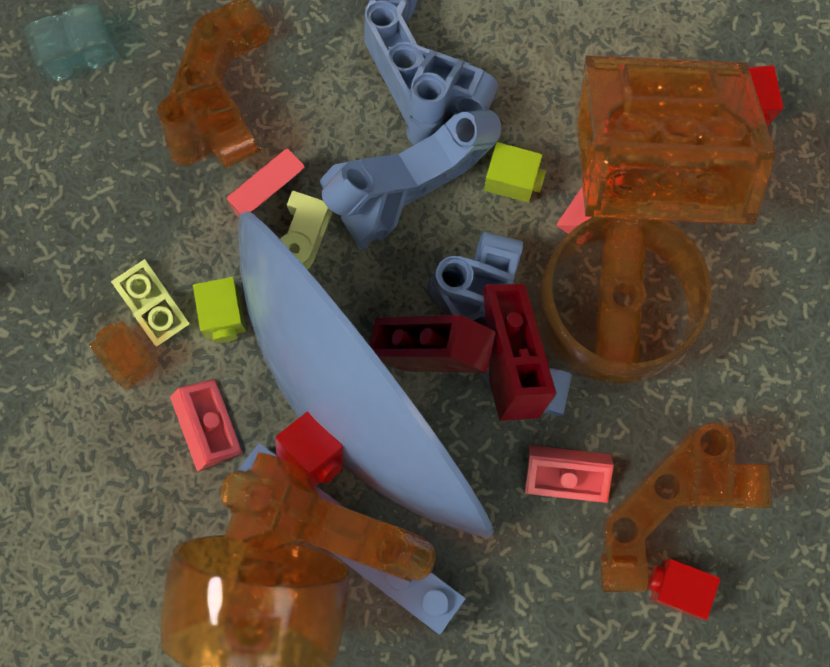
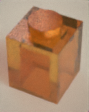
M123 320L118 324L112 323L101 329L96 335L97 339L89 344L114 381L125 390L159 367L133 329Z

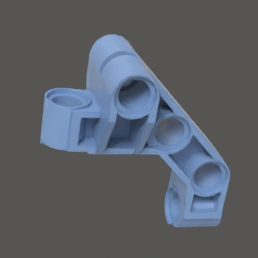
M370 0L365 10L364 42L407 123V138L413 145L435 134L443 124H446L450 112L458 114L460 112L489 110L499 87L493 76L480 68L471 66L470 63L417 45L406 25L413 14L417 0Z
M491 110L460 112L454 114L435 134L399 154L335 164L320 180L323 188V201L331 211L342 215L341 220L357 248L360 250L368 248L367 243L377 238L380 241L383 240L397 226L404 206L462 175L476 164L496 144L495 142L500 137L501 122L499 117Z
M483 231L474 260L461 256H450L439 263L427 285L430 299L438 304L444 315H462L486 325L483 289L486 284H513L522 254L523 241ZM442 277L451 278L457 287L446 285ZM488 367L487 373H480L491 391ZM550 368L557 394L543 413L563 416L572 374Z

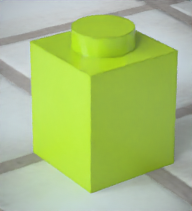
M496 142L486 176L484 191L529 203L532 191L540 193L546 170L539 168L543 154Z
M233 277L193 284L200 331L207 340L213 339L214 343H227L236 340L238 333L247 332L239 286Z

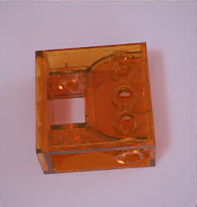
M608 56L585 57L576 123L585 217L756 225L776 153L747 63ZM621 186L630 187V188H632V190H626V189H622V188H620V187H621ZM702 190L712 191L717 194L706 193Z

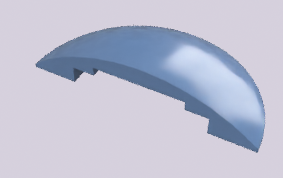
M247 210L243 211L239 215L238 242L240 273L248 314L261 353L280 391L298 418L308 411L323 428L343 445L342 465L360 481L390 501L441 525L476 536L489 538L493 535L492 524L469 483L431 427L379 357L288 247L259 218Z

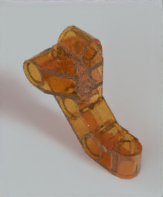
M234 0L201 16L196 21L169 96L158 105L157 114L170 158L180 166L195 164L210 154L215 153L221 165L228 169L260 153L262 150L257 148L252 134L242 119L241 112L222 84L230 60L260 47L271 36L272 30L252 0ZM202 83L200 86H193L194 84Z
M709 423L693 426L686 430L682 438L603 520V553L601 554L603 592H647L648 564L645 539L677 506L772 508L770 464H735L733 435L722 424ZM704 433L708 434L712 441V448L707 454L700 445V440ZM667 474L674 480L675 489L671 496L662 499L656 494L654 485L659 476ZM619 518H629L634 527L632 536L625 541L616 540L612 534L613 524Z
M258 452L251 470L233 471L222 482L220 489L221 501L226 508L231 510L230 513H233L224 534L227 537L269 553L304 541L409 582L425 579L434 567L436 559L435 549L432 544L426 541V538L320 498L308 476L299 467L278 457Z

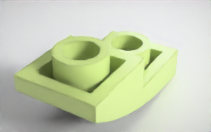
M145 259L111 281L156 347L190 325Z

